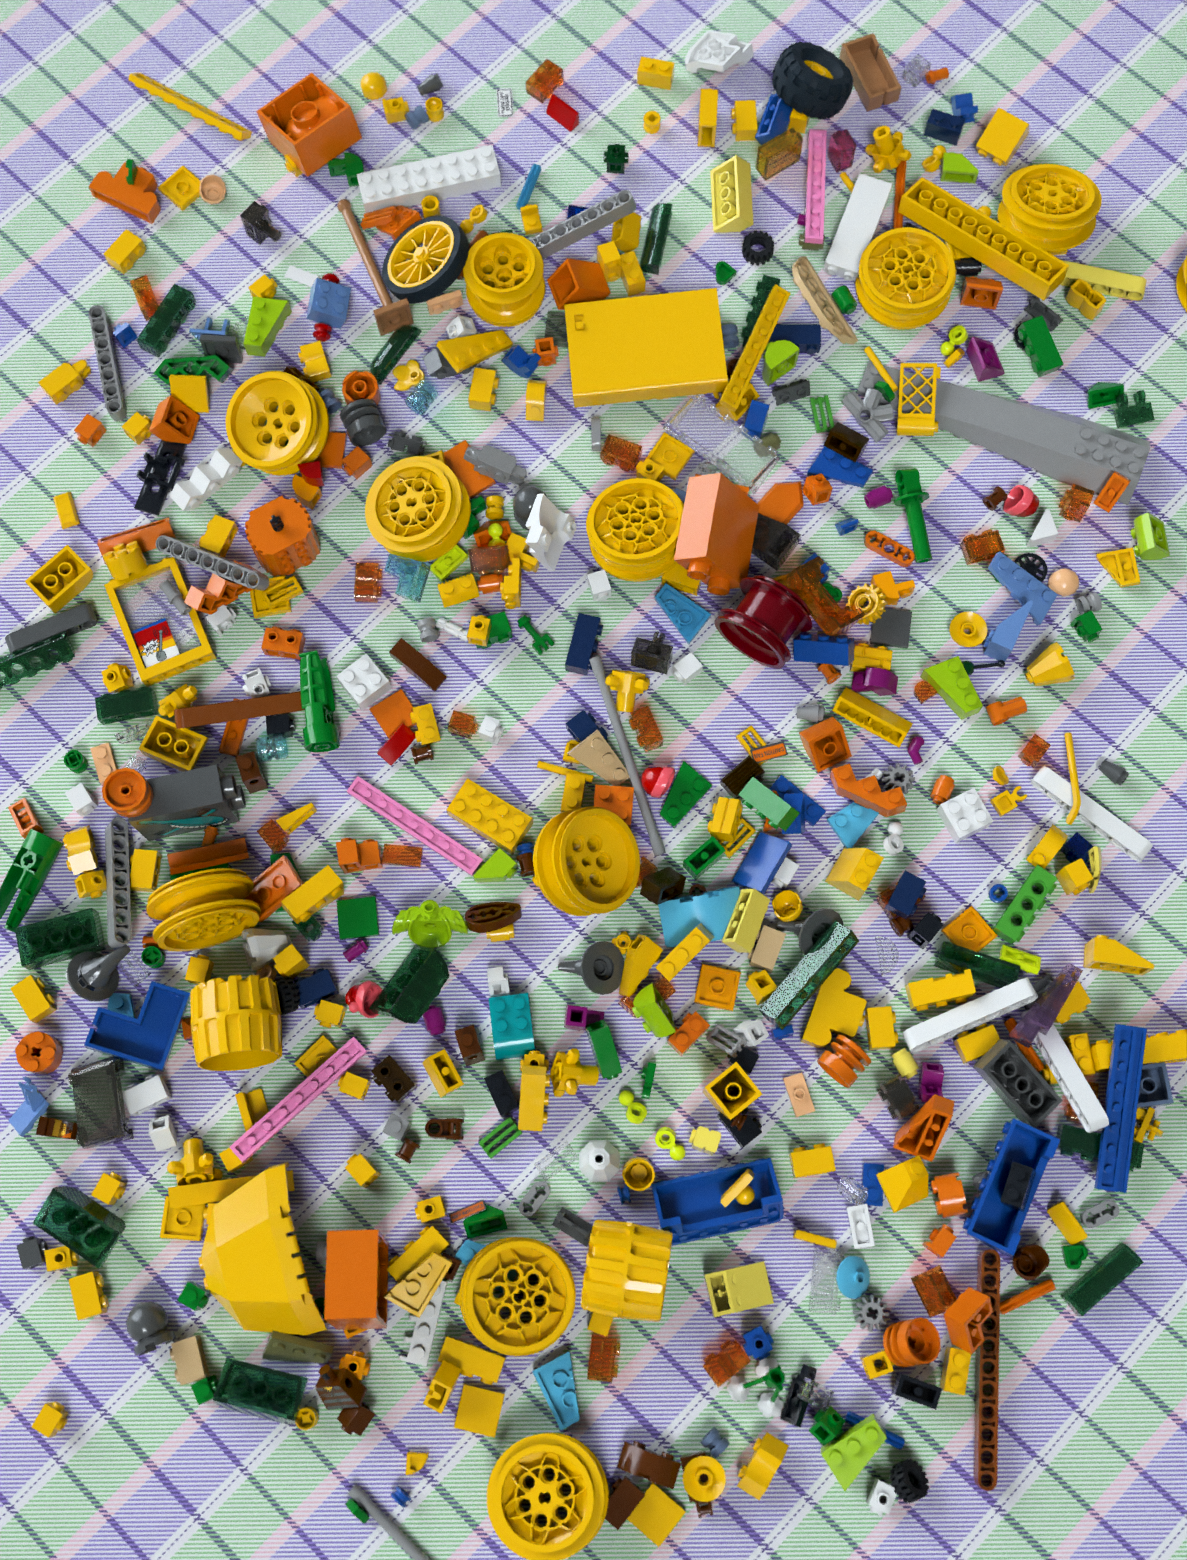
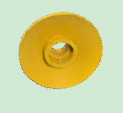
M974 612L957 614L952 619L949 627L952 639L958 645L967 648L980 645L985 640L988 631L985 620ZM964 630H969L970 634L964 633Z
M698 1456L686 1465L683 1472V1485L686 1492L693 1499L700 1502H709L719 1497L724 1490L726 1475L722 1465L716 1459L709 1456ZM702 1474H706L708 1476V1480L706 1482L700 1481V1476Z

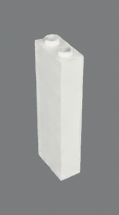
M859 173L826 258L824 272L832 276L842 277L847 281H856V277L858 278L861 256L874 238L891 193V183Z

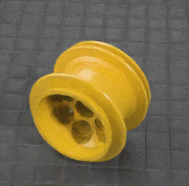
M507 232L490 234L472 245L463 268V276L466 282L468 302L480 319L494 326L511 327L528 321L538 312L545 295L544 263L538 248L527 238Z

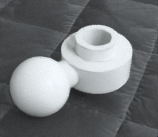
M896 821L888 825L890 836L886 837L883 841L885 850L891 855L898 854L904 848L903 841L899 837L903 832V826Z

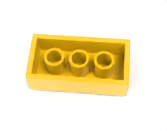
M468 778L446 809L448 816L511 855L514 854L517 849L516 847L520 845L533 825L532 817Z

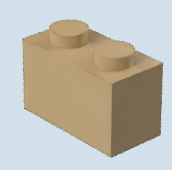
M764 925L756 937L755 941H758L756 947L752 948L751 953L747 957L751 959L749 965L772 973L786 933Z
M200 1335L171 1343L170 1356L172 1361L176 1363L175 1377L181 1386L210 1377Z

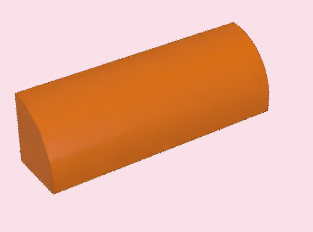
M168 517L98 539L97 545L101 555L114 551L113 547L118 544L124 543L126 546L133 541H137L143 553L156 549V540L159 536L164 535L176 538Z

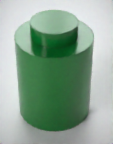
M846 285L837 288L831 296L842 314L849 315L856 310L857 302Z

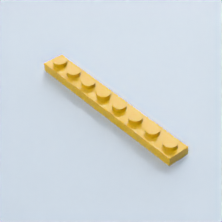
M140 72L130 73L128 80L135 83L136 87L148 90L149 94L163 98L162 100L166 103L175 104L179 110L190 112L191 116L205 120L206 124L218 127L219 131L233 135V138L243 141V139L251 137L252 131Z
M777 284L773 286L719 401L721 405L733 412L737 410L791 294Z

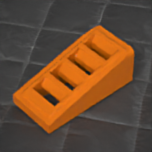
M25 797L8 807L24 839H26L30 829L40 833L44 832ZM24 807L26 808V809L22 810L21 812L16 813V812L19 811L20 809H22V808H24Z

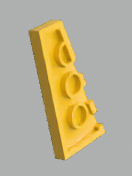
M503 330L442 340L436 344L437 348L457 373L497 355L513 345Z

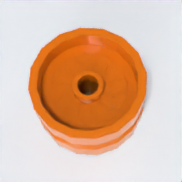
M122 768L115 770L108 775L102 787L103 798L107 805L123 817L132 818L140 816L152 804L153 789L151 785L134 769Z

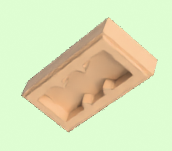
M803 1073L783 1078L795 1117L815 1112Z

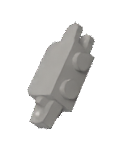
M489 445L483 446L482 450L468 446L463 459L475 465V471L493 478L497 482H502L506 485L508 482L522 485L524 478L527 476L526 469L516 465L517 460L514 456Z

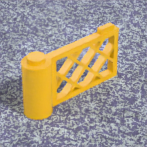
M900 363L897 436H934V433H938V421H935L936 381L940 379L941 367H937V363ZM904 368H912L916 373L908 379L904 375ZM925 368H933V375L927 380L921 372ZM919 375L925 382L917 389L911 381ZM908 384L915 390L909 397L903 393V389ZM928 384L932 389V393L926 398L920 390ZM917 393L924 399L918 406L910 400ZM909 402L914 410L910 413H902V407ZM927 402L932 407L931 414H923L919 408Z

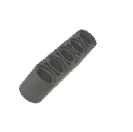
M83 604L5 636V640L11 656H21L91 628L98 621L92 605Z

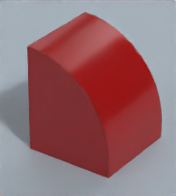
M320 461L298 464L301 476L306 483L312 486H324L323 470Z

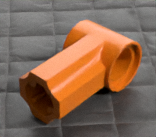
M1018 697L1003 703L1002 701L992 703L986 707V711L992 725L995 726L1006 722L1009 718L1026 713L1027 705L1022 697Z

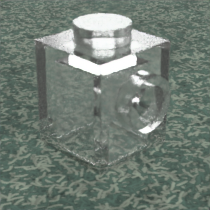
M918 54L905 66L902 78L908 84L916 87L926 78V73L930 70L931 63Z

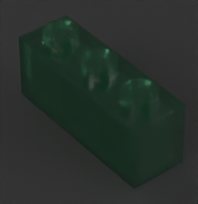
M140 687L134 691L123 690L113 695L107 693L95 698L97 719L102 725L159 714L156 693L151 687Z

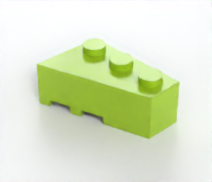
M959 656L923 670L920 677L933 688L936 694L938 693L945 700V703L961 720L980 712L983 705Z
M873 1413L843 1432L838 1439H832L825 1446L821 1447V1455L844 1491L848 1489L887 1439L886 1431Z

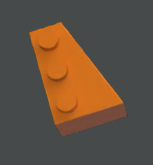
M934 1094L895 1133L893 1148L914 1156L920 1155L922 1159L932 1162L953 1116L955 1101Z

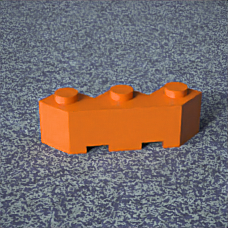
M235 560L233 561V562H236V563H238V564H241V565H243V566H245V567H248V568H250V569H253V570H255V571H258V570L254 569L253 567H251V566H249V565H247V564H244V563H241V562H238V561H235ZM212 573L206 589L191 585L184 603L197 611L212 615L220 606L230 604L238 599V595L243 592L248 593L253 589Z
M850 764L831 769L830 778L837 795L849 798L854 803L867 809L870 808L877 811L884 817L905 812L907 802L901 787L881 792L875 775L856 781Z

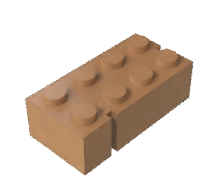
M874 33L843 43L840 52V59L851 71L853 85L867 112L881 107L882 103L885 106L897 102L901 92V86L881 48L879 49L880 45Z

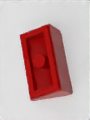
M553 94L550 98L546 114L568 131H573L579 125V113Z

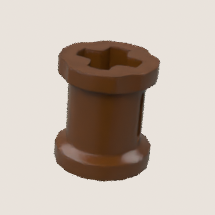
M996 486L989 496L984 497L982 501L989 510L993 511L1008 496L1001 487Z
M430 744L418 749L411 748L415 765L428 759L434 760Z
M525 853L516 857L520 864L521 877L535 874L532 853Z
M405 1137L403 1139L405 1142L395 1155L410 1164L412 1162L410 1159L416 1149L420 1148V1145Z

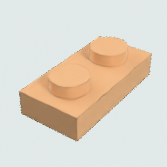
M457 290L434 297L426 301L429 314L432 315L462 306L463 299L461 291Z
M109 742L90 748L101 785L104 784L105 779L110 773L117 770Z

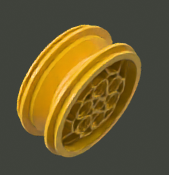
M911 227L892 229L876 237L865 248L859 263L858 278L856 277L855 281L857 298L866 313L876 322L886 327L902 330L918 328L935 320L946 308L956 280V266L947 246L935 235L925 230Z
M268 371L249 378L233 394L226 412V432L233 451L244 463L268 474L286 476L300 472L298 464L314 462L321 454L328 438L329 416L324 400L310 384L286 372ZM300 425L299 431L296 432L297 427Z
M627 479L606 488L591 505L586 519V531L590 550L597 564L610 575L632 582L652 580L669 572L677 564L674 561L684 508L683 502L669 487L651 479Z
M589 806L559 813L547 822L535 843L533 867L539 888L552 905L569 915L588 916L611 912L619 908L631 896L639 878L640 855L632 831L618 815L601 807Z
M219 868L191 873L160 886L151 893L146 906L149 917L163 921L153 931L154 941L164 950L178 952L216 946L241 936L243 930L257 925L261 912L260 906L256 902L244 900L253 890L254 884L252 879L242 870Z
M524 1237L499 1239L482 1248L466 1267L459 1290L461 1313L471 1333L490 1349L510 1356L535 1354L556 1342L571 1321L576 1301L573 1276L564 1259L547 1244ZM511 1269H514L517 1272V1278L510 1282L507 1274ZM534 1273L538 1280L535 1285L531 1286L528 1283V1277ZM496 1286L503 1288V1295L499 1298H495L493 1295V1290ZM521 1290L523 1292V1299H519L516 1302L514 1294ZM541 1294L544 1297V1302L541 1306H536L534 1299L537 1295ZM508 1307L510 1314L507 1318L502 1319L499 1315L500 1309ZM524 1311L530 1313V1319L526 1323H522L520 1320V1315Z

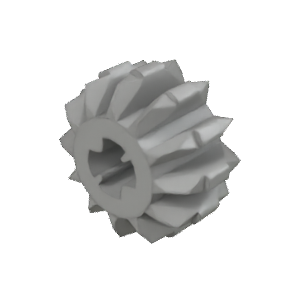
M896 763L895 768L892 765L888 766V771L884 770L883 772L885 777L881 779V782L886 783L883 788L886 790L901 787L902 792L906 795L909 792L908 789H912L914 786L912 782H914L915 777L910 776L913 771H906V765L900 768L899 763Z
M869 1295V1302L865 1296H862L863 1304L860 1302L855 1303L860 1310H853L854 1314L860 1315L855 1318V1322L863 1320L860 1328L864 1329L868 1324V1331L870 1332L873 1331V1324L877 1330H881L879 1322L886 1325L887 1321L882 1319V1317L889 1316L888 1312L882 1311L888 1307L887 1304L879 1306L882 1298L878 1297L874 1302V1295ZM868 1308L876 1311V1314H873L874 1318L867 1317L866 1312H869L867 1311Z

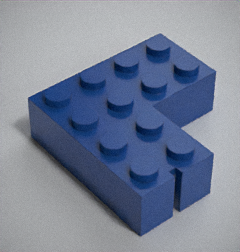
M151 981L138 1019L98 1007L92 1022L93 1027L97 1028V1030L95 1031V1029L90 1028L84 1046L90 1050L164 1072L191 995L188 992Z

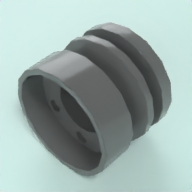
M371 399L356 400L345 406L340 412L341 421L347 429L350 442L354 446L371 445L380 440L386 433V427L379 416L380 413L376 403Z

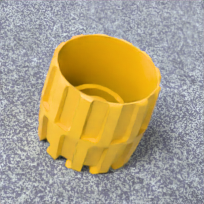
M231 975L228 977V981L218 977L202 982L191 990V1034L195 1061L199 1068L210 1071H238L268 1065L281 1058V1010L277 986L275 982H272L271 978L259 979L260 975H250L242 980L241 975Z
M596 1220L593 1223L589 1240V1251L586 1257L587 1266L584 1272L581 1294L582 1309L611 1317L659 1322L663 1309L673 1234L668 1231L629 1222Z

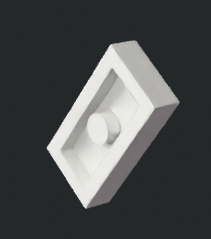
M867 1203L848 1206L847 1212L854 1249L875 1246Z

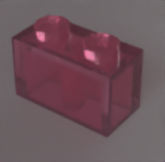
M847 129L837 131L831 135L827 157L836 173L852 167L856 144Z

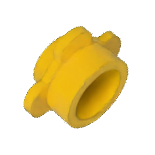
M622 931L617 938L612 939V944L624 955L634 940H631L628 932Z

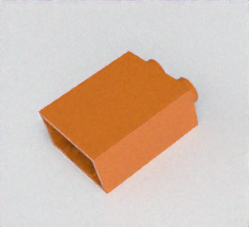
M722 473L689 477L674 561L687 570L688 577L705 583L708 586L707 591L714 595H728L730 589L740 588L741 579L748 576L759 505Z

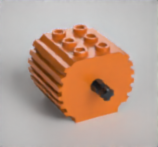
M280 496L249 512L250 518L245 522L247 540L261 567H264L265 571L270 573L271 576L291 575L296 569L310 565L317 555L320 554V541L310 515L300 502L297 503L296 499H285L283 496Z

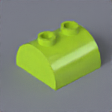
M779 340L767 344L765 348L766 353L763 356L764 364L762 369V378L767 386H770L796 367L800 349L794 343Z
M1149 512L1138 516L1133 521L1134 528L1131 529L1132 538L1134 540L1137 539L1138 544L1134 546L1136 556H1140L1143 560H1158L1169 557L1170 552L1164 522Z
M654 984L647 985L634 998V1007H632L634 1015L637 1018L642 1016L644 1019L642 1025L647 1033L652 1031L656 1037H666L675 1033L673 1012Z

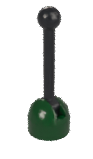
M1000 660L998 663L974 665L970 661H961L968 675H971L974 669L996 666L1003 668L1005 666L1003 660Z

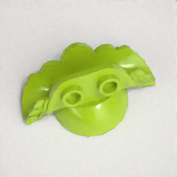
M426 900L421 904L420 908L412 906L408 910H401L392 926L393 935L408 931L412 942L426 948L444 946L451 939V930L468 934L466 921L458 910H451L447 906L439 908V905L433 900Z

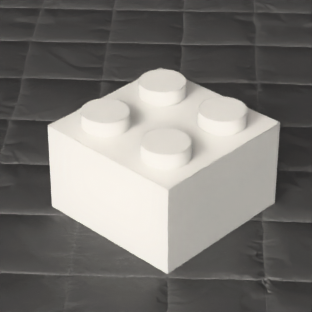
M367 654L336 676L339 684L361 711L392 689L389 680Z
M975 788L940 804L936 810L955 844L984 830L993 822Z

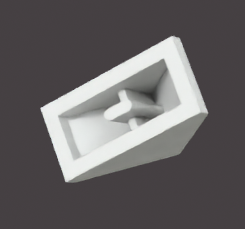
M1045 510L1026 545L1030 548L1053 542L1056 539L1058 531L1050 510Z

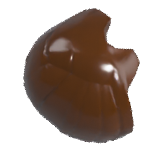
M1034 1244L1022 1245L1014 1254L1012 1263L1014 1271L1025 1280H1034L1048 1267L1049 1256L1041 1246Z

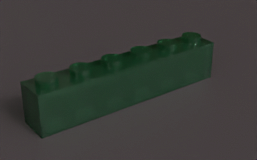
M837 921L827 929L823 936L758 1009L766 1020L781 1030L787 1026L859 942L853 931Z

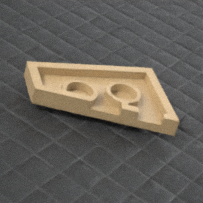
M599 730L593 732L567 753L612 786H619L629 778L627 769Z

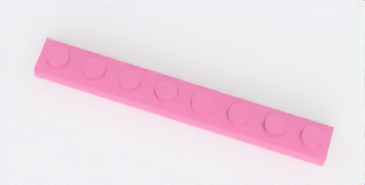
M809 129L805 243H823L827 130Z
M359 776L356 777L348 788L347 793L469 875L473 876L482 864V858Z
M352 1037L229 1148L242 1163L247 1161L367 1053L365 1048L355 1037Z

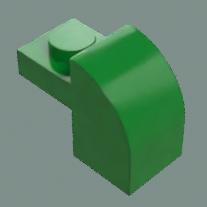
M345 152V159H334L328 162L331 177L346 175L349 187L359 186L356 174L363 173L364 168L361 159L357 155Z
M482 496L470 500L471 515L468 527L463 535L465 540L480 528L479 521L475 516L487 509Z

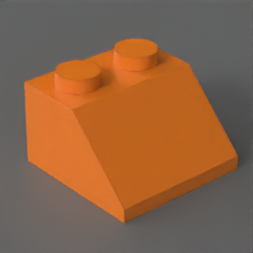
M965 277L960 305L995 310L1003 291L1001 281Z
M170 395L158 404L149 431L166 442L190 444L200 415Z
M833 716L799 732L803 747L818 773L852 756L843 726Z

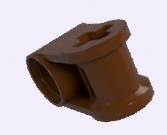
M431 1119L426 1123L425 1131L433 1139L464 1140L462 1136V1123H464V1119ZM434 1123L440 1125V1131L437 1134L429 1132V1127Z

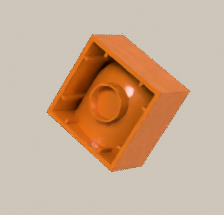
M310 73L256 111L269 142L284 156L287 154L297 168L307 177L362 139L350 105L313 73Z
M378 1229L327 1231L324 1320L337 1330L387 1328L388 1300L383 1295L388 1292V1271L386 1269L388 1268L389 1243Z

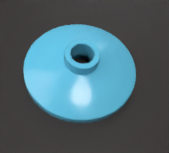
M848 1256L840 1263L837 1270L838 1288L845 1297L850 1299H857L864 1295L870 1282L869 1268L862 1258Z

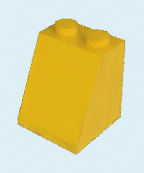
M998 108L976 144L977 153L984 158L987 156L992 158V162L998 166H1007L1029 135V124Z
M844 848L825 882L859 901L884 857L868 848Z
M737 1062L705 1086L702 1091L711 1104L729 1120L733 1119L762 1095L761 1091Z

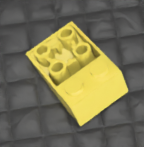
M764 1261L704 1274L713 1317L774 1303Z

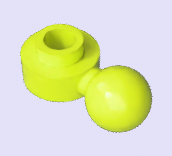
M959 325L950 330V340L942 343L940 346V352L944 356H950L954 352L955 345L963 344L967 340L968 332L965 327Z
M493 523L488 528V533L493 538L488 543V552L492 557H502L505 555L506 545L505 541L500 539L503 528L500 524Z
M623 1090L619 1094L618 1099L623 1106L628 1107L626 1110L627 1119L634 1124L642 1123L647 1115L646 1107L641 1103L634 1102V1094L630 1090Z
M669 1127L660 1128L655 1136L656 1144L660 1148L670 1149V1157L675 1161H680L685 1157V1148L682 1145L675 1144V1131ZM667 1134L669 1138H665L663 1135Z

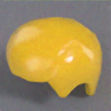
M370 72L362 77L360 85L365 98L376 100L386 94L387 85L385 78L381 74Z
M784 890L776 894L772 900L774 913L780 921L789 922L800 917L803 904L797 893L791 890Z

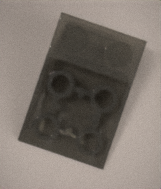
M758 514L751 553L778 571L799 544L801 534L784 523Z

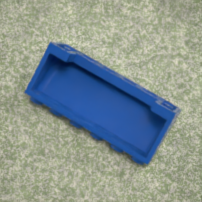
M1015 1118L1010 1122L1006 1121L1002 1129V1133H1004L1002 1141L998 1140L995 1146L996 1156L994 1160L990 1159L986 1170L989 1171L987 1178L981 1180L978 1188L981 1190L978 1198H974L970 1207L973 1209L970 1217H966L962 1227L965 1229V1234L1006 1256H1014L1021 1239L1019 1233L1048 1161L1053 1159L1060 1139ZM1012 1162L1031 1167L1036 1172L1024 1212L1004 1206L1001 1203V1197Z
M760 1158L754 1162L738 1163L727 1168L719 1167L713 1171H702L695 1175L679 1176L676 1179L660 1180L651 1184L660 1229L673 1234L672 1246L776 1223L784 1217L783 1199L771 1158ZM750 1168L755 1173L754 1179L748 1184L754 1190V1200L748 1205H742L734 1198L725 1208L720 1203L721 1196Z

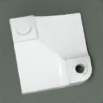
M708 30L688 51L685 58L686 70L691 73H697L701 68L724 72L734 64L745 66L754 56L752 44L738 41L735 34Z
M537 494L526 523V527L530 530L526 543L531 547L529 552L548 571H555L564 544L572 540L577 526L569 514L561 512L544 494Z

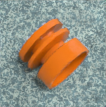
M839 1034L835 1039L837 1043L832 1042L830 1044L835 1054L825 1050L817 1060V1063L834 1080L849 1089L858 1078L853 1069L863 1072L865 1070L864 1066H868L871 1063V1059L857 1043Z
M919 1317L890 1324L883 1336V1346L889 1360L896 1366L905 1368L933 1362L939 1355L941 1340L934 1324L928 1319Z

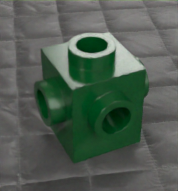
M608 144V151L604 152V163H607V173L624 174L625 163L628 164L629 153L625 152V145Z

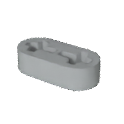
M591 418L592 451H601L600 418Z
M536 1182L521 1200L519 1211L523 1216H533L548 1198L550 1188L545 1182ZM545 1186L544 1191L546 1194L544 1196L539 1195L535 1199L534 1196L537 1194L536 1187ZM533 1199L535 1201L531 1206L533 1211L525 1213L523 1204H529Z
M1103 1201L1084 1210L1080 1215L1081 1223L1087 1228L1100 1226L1116 1218L1119 1214V1207L1114 1201ZM1106 1204L1108 1207H1113L1112 1215L1109 1213L1102 1215L1101 1211L1106 1209ZM1088 1213L1090 1215H1098L1097 1218L1093 1219V1224L1086 1221Z

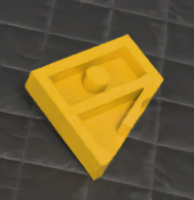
M1133 547L1096 554L1098 562L1121 588L1140 584Z

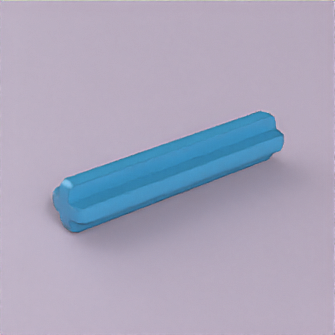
M533 164L516 204L518 210H521L520 208L525 207L529 202L541 172L540 165Z

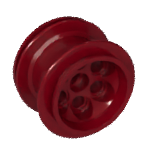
M760 575L753 578H743L740 581V588L745 597L736 610L721 609L714 622L715 627L728 643L745 656L764 666L781 669L791 659V653L786 643L795 631L806 632L812 629V620L809 617L810 610L796 593L776 580Z

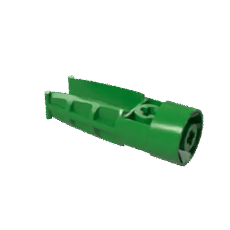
M318 650L300 653L302 710L305 709L306 727L303 729L304 748L309 752L335 750L340 746L338 726L333 721L335 703L329 668L326 662L327 658L320 659Z
M30 829L0 887V919L18 888L21 889L4 927L14 933L19 932L17 927L34 902L64 845L33 829Z

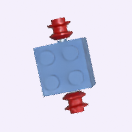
M332 273L324 275L322 279L316 278L311 287L306 319L318 322L314 325L316 331L313 332V336L321 342L330 339L329 333L332 331L330 326L341 329L346 321L351 288L339 285V278Z

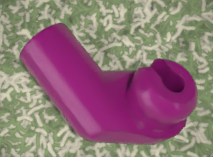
M917 736L911 739L907 749L914 765L923 762L919 750L924 745V739Z

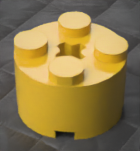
M133 541L126 546L124 543L118 544L113 547L114 551L102 555L112 577L116 581L127 579L129 574L135 573L136 575L148 567L137 541Z

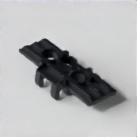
M161 440L155 457L145 452L143 457L147 462L144 472L138 470L136 474L144 484L134 509L159 516L167 493L173 490L180 468L185 464L182 456L187 444ZM173 466L168 481L165 482L169 469ZM159 486V492L151 493V488Z

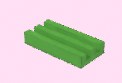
M824 396V398L817 397V399L810 398L816 433L829 432L834 427V421L828 396ZM822 403H825V408H826L827 418H828V422H829V427H827L826 418H825V413H824V409H823V404H822ZM815 404L819 406L823 428H820Z
M509 1117L478 1143L490 1159H492L519 1137L522 1132L518 1130L517 1125ZM509 1123L511 1124V1127H509L505 1132H503L500 1136L493 1140L489 1145H485V1143L488 1140H490L493 1136H495L499 1131H501ZM513 1130L516 1131L514 1135H512L508 1140L501 1144L492 1153L489 1151L494 1145L501 1141L510 1132H512Z

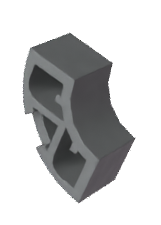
M435 348L423 357L429 376L437 377L438 379L467 374L477 366L476 364L457 373L438 348Z

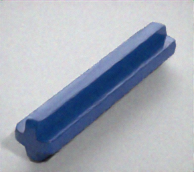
M848 1411L845 1416L846 1422L853 1426L865 1419L851 1411ZM884 1429L887 1436L884 1442L901 1450L905 1439Z

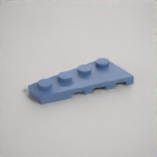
M997 552L988 569L1002 586L1007 587L1014 600L1017 599L1022 606L1030 600L1034 602L1029 614L1037 626L1041 625L1058 594L1003 553Z

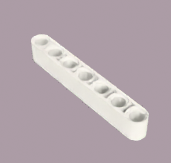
M1042 766L1031 780V784L1070 813L1073 806L1071 784L1048 767ZM1080 791L1081 805L1076 818L1137 862H1142L1153 847L1152 843Z
M1023 978L905 1030L902 1035L911 1053H916L1035 1001L1038 995L1029 978Z
M1039 1005L1035 1009L1031 1008L1021 1012V1018L1086 1132L1091 1133L1109 1126L1107 1114L1044 1007Z

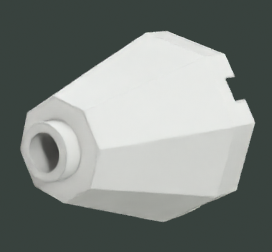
M249 928L242 932V939L246 938L247 942L243 943V949L247 963L251 966V971L259 970L274 961L272 958L291 944L290 936L286 935L284 931Z
M591 1140L579 1152V1170L591 1182H609L620 1170V1152L608 1140ZM597 1156L602 1157L603 1161L601 1163L595 1161Z

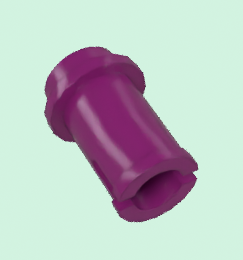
M363 939L357 940L355 945L343 952L349 963L363 952L367 953L366 950L369 948Z

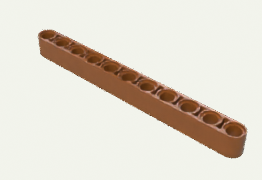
M987 1249L978 1254L977 1291L990 1296L993 1300V1312L988 1317L992 1320V1327L987 1330L983 1324L981 1325L984 1341L989 1339L992 1343V1348L986 1352L982 1343L976 1349L974 1482L981 1489L991 1491L997 1485L1000 1255L995 1250ZM987 1253L993 1256V1263L991 1265L985 1262L984 1258ZM988 1274L993 1278L991 1286H987L984 1283V1278ZM988 1361L991 1363L992 1369L986 1374L983 1371V1364ZM985 1384H989L992 1389L991 1393L987 1396L982 1391ZM985 1406H989L991 1409V1414L987 1418H984L982 1415V1409ZM988 1428L991 1436L989 1439L983 1440L982 1431ZM989 1451L990 1460L983 1463L981 1455L983 1452ZM984 1474H989L990 1482L987 1485H982L981 1477Z

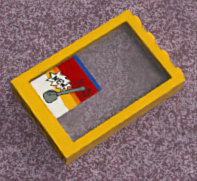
M174 557L164 558L161 562L154 565L150 564L145 570L136 575L135 573L129 574L127 579L118 581L112 579L109 583L104 584L140 678L146 687L217 659L198 611L191 607V611L187 615L182 616L177 608L168 602V597L159 588L162 582L169 580L177 592H181L182 598L186 599L189 589Z

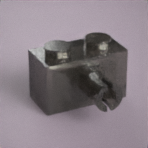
M254 201L240 215L247 236L259 245L268 236L274 242L278 241L281 237V232L272 226L268 209Z
M655 632L652 641L637 637L631 652V665L667 674L672 662L673 646L663 644L665 635L662 632L659 637V632Z

